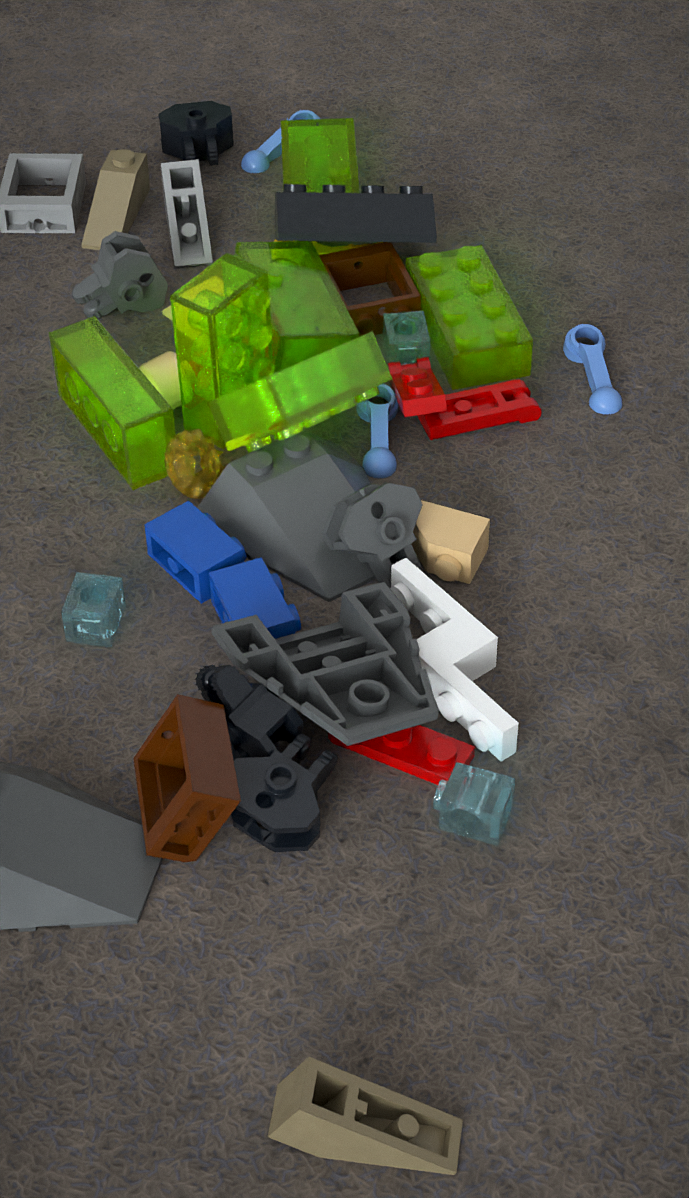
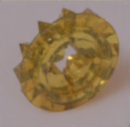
M201 429L182 431L176 434L167 445L165 452L167 474L175 488L183 495L192 499H202L225 469V466L220 461V457L224 452L216 450L214 447V437L203 436ZM200 455L199 465L203 470L195 472L196 460L193 457Z

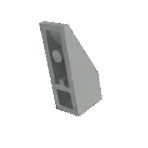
M199 159L161 163L162 188L175 268L213 264Z

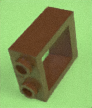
M391 242L316 256L317 288L344 341L367 338L369 336L420 326L421 295ZM356 262H361L360 265L354 266ZM386 282L394 297L347 306L340 291Z
M177 694L133 759L146 855L180 862H191L198 859L241 802L224 705Z

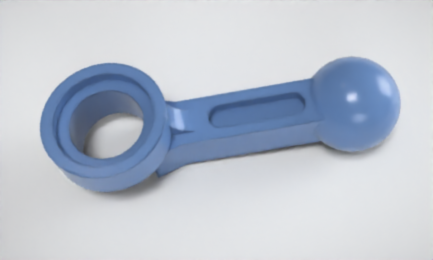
M310 110L295 112L257 150L249 151L243 156L241 161L242 169L249 173L264 172L269 168L270 162L282 155L294 142L311 144L319 141L323 135L320 117ZM303 123H311V125L306 128H303V125L298 126Z
M589 324L578 325L572 328L565 337L563 344L564 354L569 360L584 364L589 386L592 390L589 399L590 408L600 414H614L622 408V398L619 392L612 388L603 356L606 345L605 339L601 331L595 326ZM585 337L592 340L595 345L578 343L576 339Z
M372 383L362 389L358 394L356 404L358 416L370 422V450L363 458L362 467L366 474L373 478L389 477L396 471L397 467L396 458L389 450L388 421L396 416L399 404L393 389L383 383ZM371 397H382L388 403L375 404L368 401V399Z

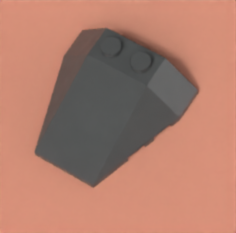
M304 429L229 462L197 507L202 513L210 514L217 526L229 537L237 538L244 547L246 554L250 556V560L262 557L267 566L282 573L285 579L328 602L341 597L342 592L357 589L377 579L368 562H360L356 554L330 550L322 535L331 507L367 484H371L364 468L340 445ZM394 555L389 557L392 565L397 563Z
M385 582L342 592L339 622L274 639L257 615L212 626V635L234 665L259 683H263L266 688L347 746L438 719L439 711L426 669H422L418 657L419 646L417 639H413L410 631L408 610Z
M0 761V930L18 929L19 932L36 931V927L69 925L70 928L137 924L163 858L146 855L142 821L42 769Z

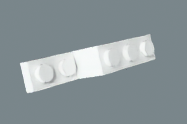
M406 557L391 565L390 589L407 610L420 621L426 633L417 639L419 646L418 657L422 669H426L439 711L448 721L453 722L456 720L469 732L473 744L483 752L489 750L502 762L516 753L518 722L472 682L496 667L498 637Z

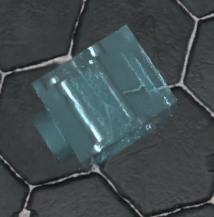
M424 311L383 314V345L387 363L400 361L401 365L415 363L416 358L429 357L430 360V337Z
M76 573L61 611L66 642L112 647L126 609L122 577Z
M456 762L449 780L441 779L435 792L433 809L440 811L439 829L498 846L513 810L516 778Z

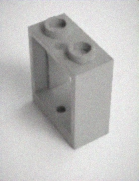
M9 153L0 186V232L75 233L86 185L83 154ZM45 178H52L53 180L48 181ZM18 185H66L64 196H16ZM35 219H40L43 223H37Z

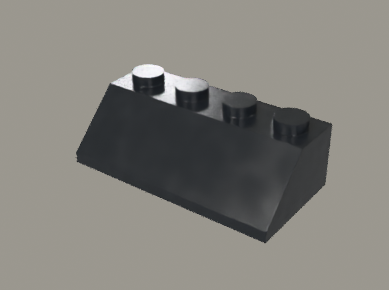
M284 184L283 192H275V240L437 243L433 194H423V186H400L399 194H384V186L361 185V193H346V185H322V193L307 192L306 184Z

